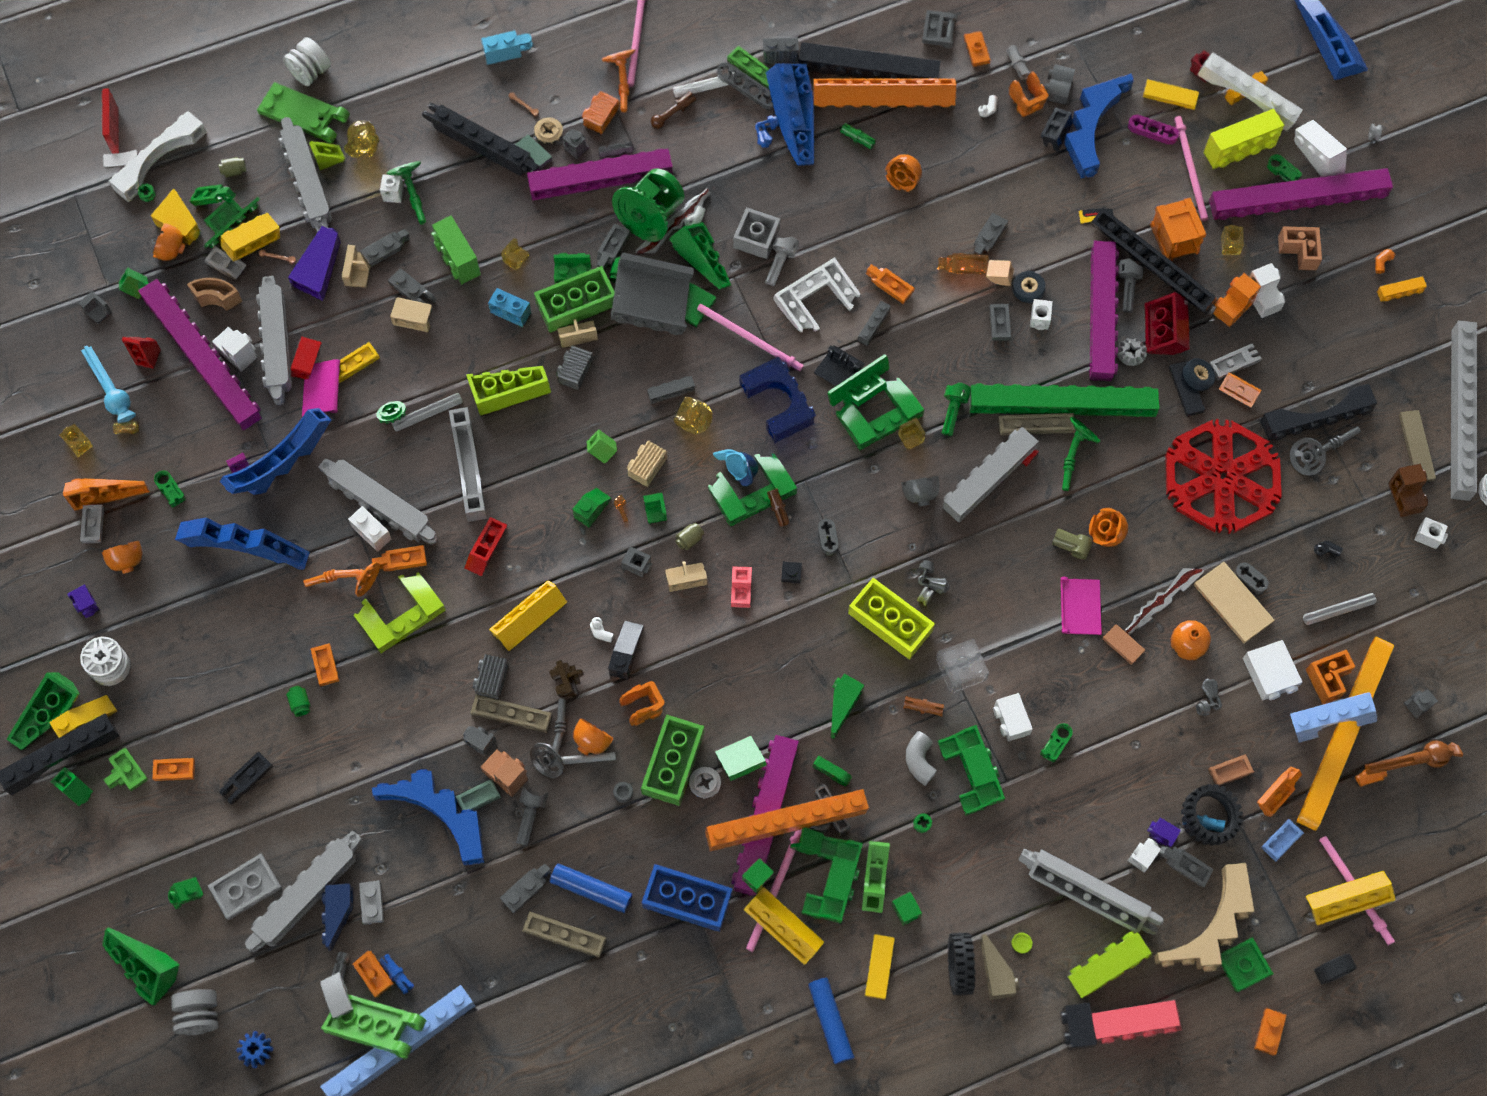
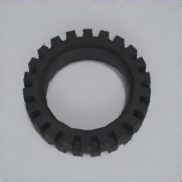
M1217 784L1203 785L1192 791L1182 804V807H1184L1181 810V814L1184 815L1182 822L1187 823L1184 826L1185 829H1190L1191 831L1188 834L1191 837L1195 835L1194 840L1197 842L1202 840L1204 845H1221L1238 834L1237 832L1241 829L1240 825L1243 824V819H1240L1243 817V812L1239 811L1242 808L1241 804H1236L1235 802L1238 801L1237 797L1232 798L1231 795L1233 793L1230 790L1225 792L1226 788L1223 786L1219 788ZM1205 796L1212 797L1224 806L1228 815V825L1224 832L1212 833L1201 825L1196 814V805L1200 798Z
M970 933L949 934L948 971L953 995H972L974 993L975 954Z

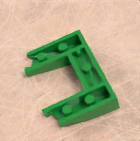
M896 378V381H886L887 388L884 391L896 408L879 418L867 423L848 398L843 400L845 405L842 410L835 412L859 450L866 448L924 415V408L900 378Z
M760 454L754 455L756 462L770 484L758 491L738 499L721 472L716 475L718 480L714 485L708 486L711 495L730 527L771 507L770 499L766 493L768 491L778 488L782 501L797 494L796 485L775 454H772V457H760Z

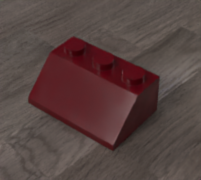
M1176 292L1145 303L1147 354L1175 355L1190 350L1188 300Z

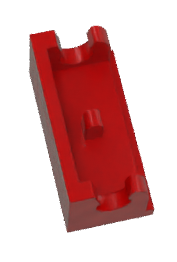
M301 337L291 365V377L309 380L321 347L320 341Z

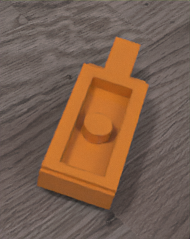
M871 264L867 269L866 274L872 278L871 281L902 304L908 300L915 290L914 287L887 268H880L879 270Z
M424 545L389 550L381 554L382 557L372 558V563H379L380 569L384 571H395L427 565Z
M1293 767L1287 769L1257 801L1266 816L1272 817L1296 790L1294 787L1295 783L1302 776L1299 769Z

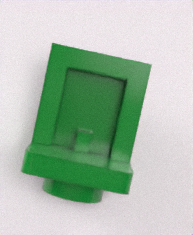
M196 877L174 883L168 891L169 902L174 905L175 909H179L182 904L200 899L203 896Z

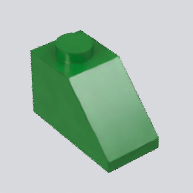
M595 488L584 494L572 509L573 516L576 520L590 528L612 498L598 488Z
M66 767L51 781L52 784L78 806L86 803L93 792Z

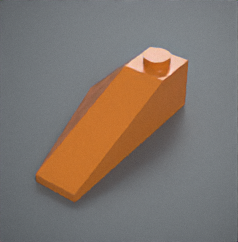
M84 478L74 479L71 482L65 483L63 495L74 511L83 509V505H100L150 491L144 481Z

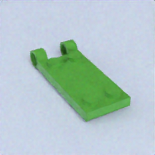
M276 82L273 83L257 108L259 114L281 122L285 117H289L292 120L293 126L298 125L302 127L303 132L331 144L337 137V133L327 127L332 118L345 123L350 116L349 111L343 107H334Z
M348 995L354 1010L336 1019H333L330 1012L321 1028L325 1033L394 1053L400 1058L407 1059L412 1048L405 1042L398 1041L406 1025L414 1030L422 1031L427 1020L416 1013H410Z

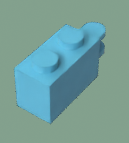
M516 31L481 38L487 65L521 57V51L531 49L533 46L530 34L517 36Z

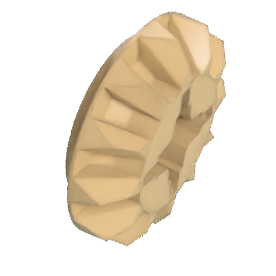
M554 118L541 119L534 128L538 141H543L544 144L546 142L552 144L553 141H559L563 131L561 123ZM545 129H547V130H551V129H552V134H550V133H547V134H546Z

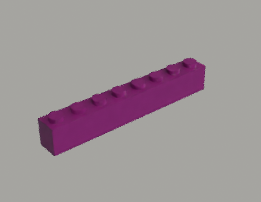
M669 148L650 152H639L633 155H622L616 158H604L599 161H587L581 164H569L559 168L552 167L547 170L532 171L527 173L533 201L640 182L652 169H662L673 175V166Z
M1093 241L1091 248L1089 380L1112 382L1114 375H1117L1118 364H1115V358L1118 356V347H1115V342L1118 340V331L1115 330V325L1118 324V314H1115V309L1118 308V298H1115V292H1118V281H1115V276H1118L1119 269L1118 265H1115V260H1118L1119 250L1116 249V242Z
M775 735L774 741L770 740L768 752H771L769 759L765 758L767 765L762 769L765 770L764 778L760 777L757 789H760L759 797H754L752 808H755L754 815L782 808L798 749V740ZM773 837L742 844L745 848L743 854L739 853L736 863V865H740L738 873H733L731 884L734 885V891L751 896L757 895L742 880V875L759 858L765 864L767 863Z

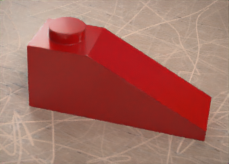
M122 337V342L135 364L154 369L161 351L157 341L149 337L146 339Z
M492 517L489 518L468 556L464 569L480 576L483 575L507 528V524Z

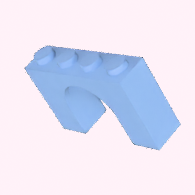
M1370 692L1290 714L1299 743L1318 738L1319 730L1333 724L1356 721L1359 727L1377 722L1376 709Z

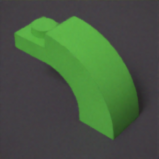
M869 841L862 911L882 913L890 843Z

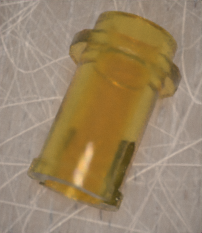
M134 420L122 423L114 422L113 431L114 434H135L139 431V424Z

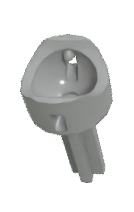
M776 235L772 248L777 253L765 281L766 284L774 286L786 257L795 256L799 246V241L796 238H780Z

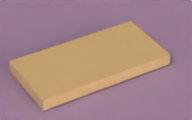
M1225 562L1194 583L1196 589L1243 644L1274 622L1272 616Z

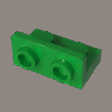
M560 253L554 255L555 283H560L591 270L590 254Z

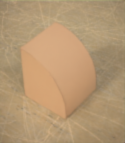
M989 260L987 278L993 283L1011 286L1014 274L1011 261Z

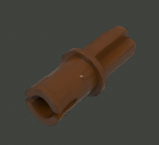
M778 488L766 492L772 505L771 510L775 512L779 526L783 527L790 524L784 508L786 505L783 504Z

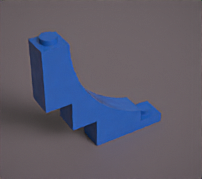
M1132 74L1082 89L1080 100L1084 109L1075 111L1072 119L1077 131L1066 134L1064 142L1080 178L1092 177L1098 172L1100 163L1096 155L1094 143L1096 126L1103 115L1119 102L1121 93H1125L1132 88L1134 81Z
M208 518L181 522L175 540L189 547L231 549L259 556L276 563L285 562L299 570L305 569L310 553L266 529L250 531L236 523L220 525Z

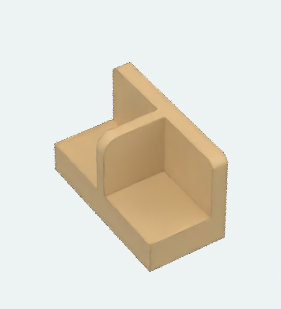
M348 245L342 273L344 285L365 288L367 287L370 266L362 255L357 253L355 245Z
M396 298L390 316L392 323L400 327L429 332L430 323L428 319L432 305Z
M573 319L574 325L557 329L562 348L598 340L594 321L577 324L576 319Z
M684 561L681 567L666 569L670 592L707 585V575L703 563L686 565Z

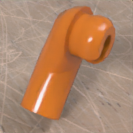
M1383 250L1376 257L1375 272L1377 274L1384 273L1385 262L1394 259L1395 253L1392 250Z

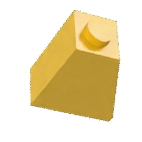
M173 189L153 212L151 217L155 225L162 228L164 223L178 228L183 235V242L190 245L198 238L200 229L176 190Z

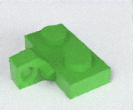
M126 748L108 758L114 769L111 770L112 774L105 778L104 781L110 789L118 784L121 786L126 784L130 791H133L148 781Z

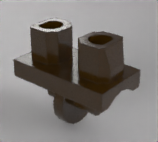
M562 660L557 661V666L549 671L554 681L562 679L563 684L555 687L557 695L561 698L569 695L573 697L578 696L579 692L576 685L581 683L580 677L584 675L583 670H576L575 665L569 667V664L563 663Z

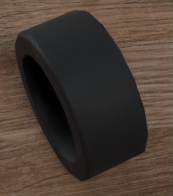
M1350 953L1318 966L1314 969V972L1321 985L1351 973L1357 969V966Z

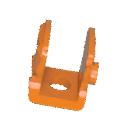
M1034 72L1028 75L1026 81L1028 90L1034 95V99L1028 101L1019 81H1012L1009 87V95L1013 102L1017 104V111L1023 117L1042 109L1048 98L1045 87L1040 84V80Z
M653 681L633 687L630 691L623 694L619 700L622 707L648 696L653 705L632 714L630 717L631 726L642 724L649 718L654 720L662 714L665 702Z

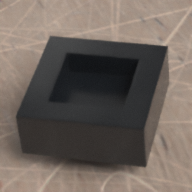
M783 561L781 582L800 583L802 563Z

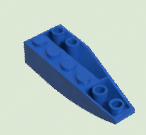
M1295 0L1334 80L1367 71L1368 68L1352 38L1319 0Z
M775 64L766 72L781 132L796 164L813 165L814 98L806 64Z

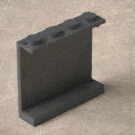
M622 253L618 262L610 320H615L618 323L634 324L636 327H648L654 331H666L673 335H682L687 327L684 322L689 282L693 276L694 268Z

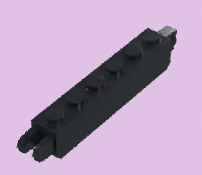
M430 102L428 108L434 114L426 110L421 114L424 119L433 123V127L437 131L519 176L526 172L530 173L540 170L539 165L531 158L530 152L442 104L438 106Z

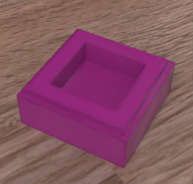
M244 453L226 461L232 473L249 466Z

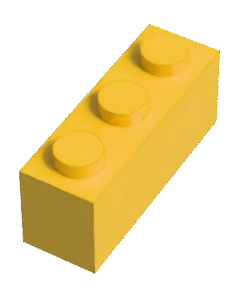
M268 213L259 215L255 219L221 235V247L234 262L280 239V227Z

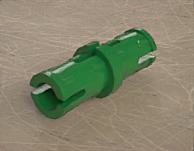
M847 123L840 130L841 134L853 139V142L860 143L870 150L876 143V139L863 133V130L853 128Z

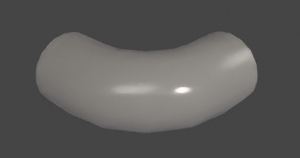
M917 731L906 748V763L910 773L926 786L937 772L925 759V754L933 742L927 735Z

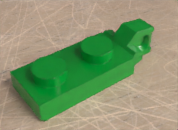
M222 184L197 187L190 199V203L193 206L221 203L223 200H233L236 194L230 187H224Z

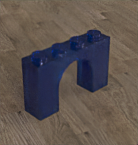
M779 357L739 375V384L748 398L773 388L784 391L790 397L792 403L786 411L766 420V430L774 443L813 425L816 416L812 406L809 407L806 403L807 399L803 391L800 392L797 388L796 379L788 373L787 364L784 361L782 362Z

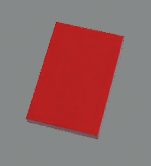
M105 88L102 90V135L111 153L118 154V106L110 89Z

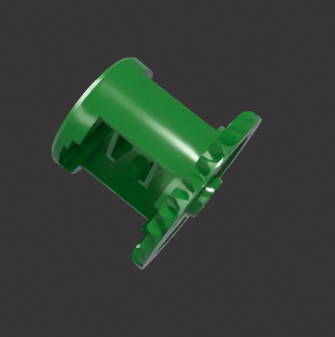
M652 169L635 187L626 186L618 189L612 197V206L617 218L626 229L645 241L657 242L662 240L667 234L668 222L666 220L683 203L684 191L680 182L672 174L662 169ZM656 199L659 200L661 203H663L664 206H663L662 204H661V205H657V204H656Z

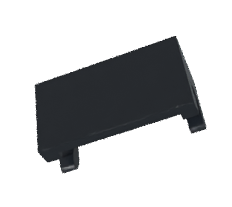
M1058 108L1054 109L1041 133L1045 147H1047L1048 143H1051L1053 150L1059 151L1066 138V134H1068L1072 126L1071 112Z

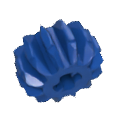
M256 1031L253 1032L252 1038L248 1033L245 1034L246 1041L239 1040L243 1047H239L236 1050L238 1053H242L238 1059L240 1061L245 1060L244 1065L247 1067L251 1064L253 1068H257L258 1062L264 1066L265 1061L263 1059H271V1056L267 1054V1052L273 1051V1047L268 1046L272 1042L271 1039H265L266 1034L258 1035ZM256 1045L259 1047V1050H256L254 1054L251 1052V1049H255Z

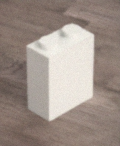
M1283 640L1249 651L1243 657L1262 701L1268 698L1270 701L1280 697V694L1285 692L1287 694L1294 693L1302 683Z

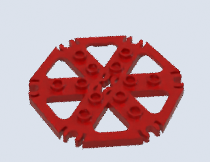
M1216 419L1214 426L1213 420L1176 437L1171 444L1176 449L1174 450L1169 447L1165 454L1166 495L1170 493L1168 499L1176 498L1178 501L1173 504V507L1177 508L1176 511L1214 533L1216 525L1218 526V533H1221L1224 526L1227 527L1228 534H1230L1232 529L1236 533L1270 516L1275 510L1271 502L1278 505L1282 498L1280 457L1276 459L1278 453H1269L1273 445H1269L1270 442L1232 420L1230 422L1231 427H1229V420L1225 421L1224 426H1220L1219 419ZM1204 432L1211 433L1212 458L1189 444V440ZM1233 434H1241L1256 444V449L1233 460ZM1179 462L1201 476L1185 484H1177L1175 481V463ZM1265 466H1270L1272 468L1273 487L1266 489L1245 476ZM1226 473V478L1221 479L1220 474ZM1213 492V517H1207L1191 507L1192 502ZM1234 494L1258 507V511L1243 519L1237 518L1234 509Z

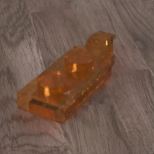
M952 253L947 258H938V269L947 270V272L987 275L988 255Z

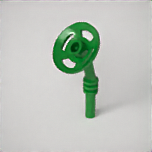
M421 161L411 162L386 172L387 175L401 176L404 179L410 195L409 201L411 207L415 210L419 224L426 223L421 208L420 196L417 195L411 179V172L421 165Z
M1071 417L1070 420L1076 432L1074 433L1075 436L1067 458L1064 459L1063 491H1069L1071 476L1076 462L1074 458L1080 441L1087 439L1094 443L1100 442L1099 438L1088 427L1074 417Z

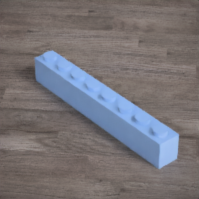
M460 985L420 1014L427 1020L422 1031L414 1030L406 1025L398 1041L405 1042L411 1046V1052H413L475 1005ZM373 1048L323 1084L321 1088L327 1096H352L403 1058L396 1056L394 1053Z

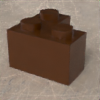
M1421 463L1399 468L1388 483L1401 517L1421 513L1428 506V498L1422 491V487L1427 481V473L1422 468Z

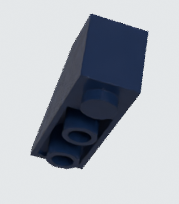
M350 884L325 885V892H322V903L325 904V912H322V923L325 924V932L322 933V943L328 950L333 949L353 910V887Z

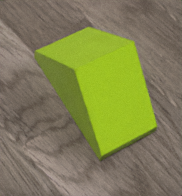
M315 141L309 143L320 170L344 162L345 157L339 145Z

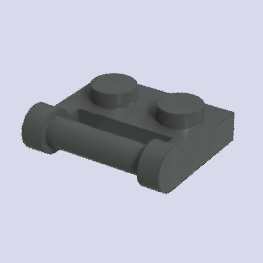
M927 10L922 43L940 45L947 49L952 48L954 45L953 32L954 25L957 22V15ZM943 21L948 22L946 38L941 37Z

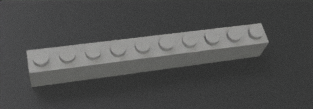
M1458 320L1452 329L1451 499L1470 501L1477 493V322Z

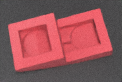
M752 567L732 568L731 607L750 608Z

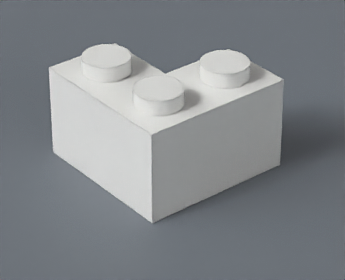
M1271 263L1253 270L1250 278L1261 286L1253 304L1261 318L1281 311L1285 298L1277 289L1281 279L1278 269H1275Z
M228 327L212 341L215 349L240 372L257 358L256 348L251 344L252 340L246 333L241 334L238 330L233 331Z

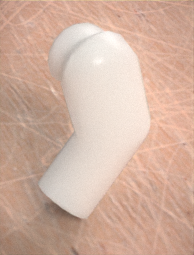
M990 96L988 105L978 108L979 115L988 117L995 113L998 97Z
M698 206L695 214L686 217L684 221L685 226L701 223L706 209Z
M593 618L590 623L593 636L611 643L614 634L604 631L600 618Z

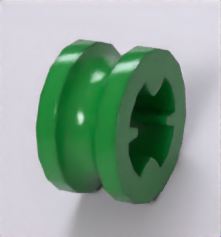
M142 184L137 190L140 199L144 202H150L156 196L154 188L150 184Z
M925 813L917 815L913 822L914 829L920 833L927 832L932 826L931 817ZM921 818H923V821L928 822V824L925 825L926 828H923L922 825H918Z

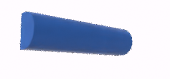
M559 863L555 866L550 878V883L624 914L633 895L630 892Z
M828 978L818 979L809 983L808 987L834 1065L854 1059Z

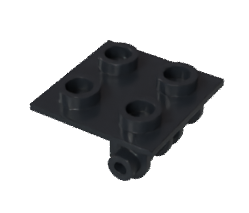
M830 345L827 350L828 354L814 371V374L836 387L860 371L865 363L837 346Z

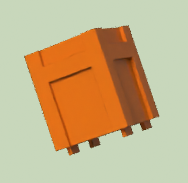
M1191 197L1171 204L1157 206L1150 226L1162 254L1171 262L1174 258L1196 253L1197 255L1201 249L1200 245L1203 243V238L1206 237V232Z

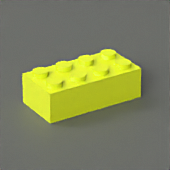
M1271 109L1211 133L1203 153L1213 169L1223 168L1233 161H1241L1246 156L1256 155L1261 150L1271 149L1276 146L1284 124L1275 109Z
M874 578L870 580L849 606L848 614L909 660L934 630V622Z

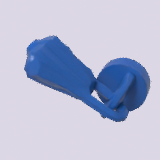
M767 116L768 120L758 122L755 125L758 144L761 147L767 148L771 145L773 138L769 135L766 128L774 130L779 126L776 116Z

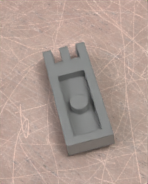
M1249 344L1211 361L1209 364L1213 368L1217 380L1226 377L1229 372L1233 374L1262 360L1261 356L1253 358L1258 354L1257 350L1249 352L1254 349V345Z

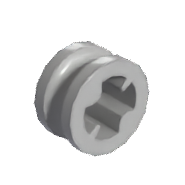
M1371 124L1369 140L1373 138L1376 141L1380 140L1381 125L1375 126V124Z
M925 587L917 601H922L923 605L926 606L932 598L934 591H929L928 587Z

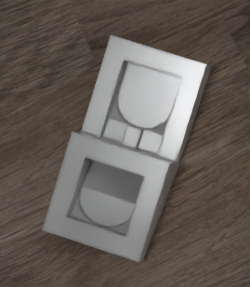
M216 246L204 261L212 268L235 280L246 267V264L239 259L233 262L225 252Z
M340 972L320 981L333 1019L354 1010Z

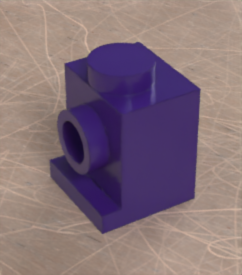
M85 584L67 593L78 613L82 612L85 618L93 616L96 611L100 610Z
M1159 818L1157 822L1152 821L1147 832L1150 833L1149 836L1157 844L1171 848L1181 830L1164 819Z

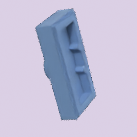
M1288 819L1261 848L1276 862L1304 832Z

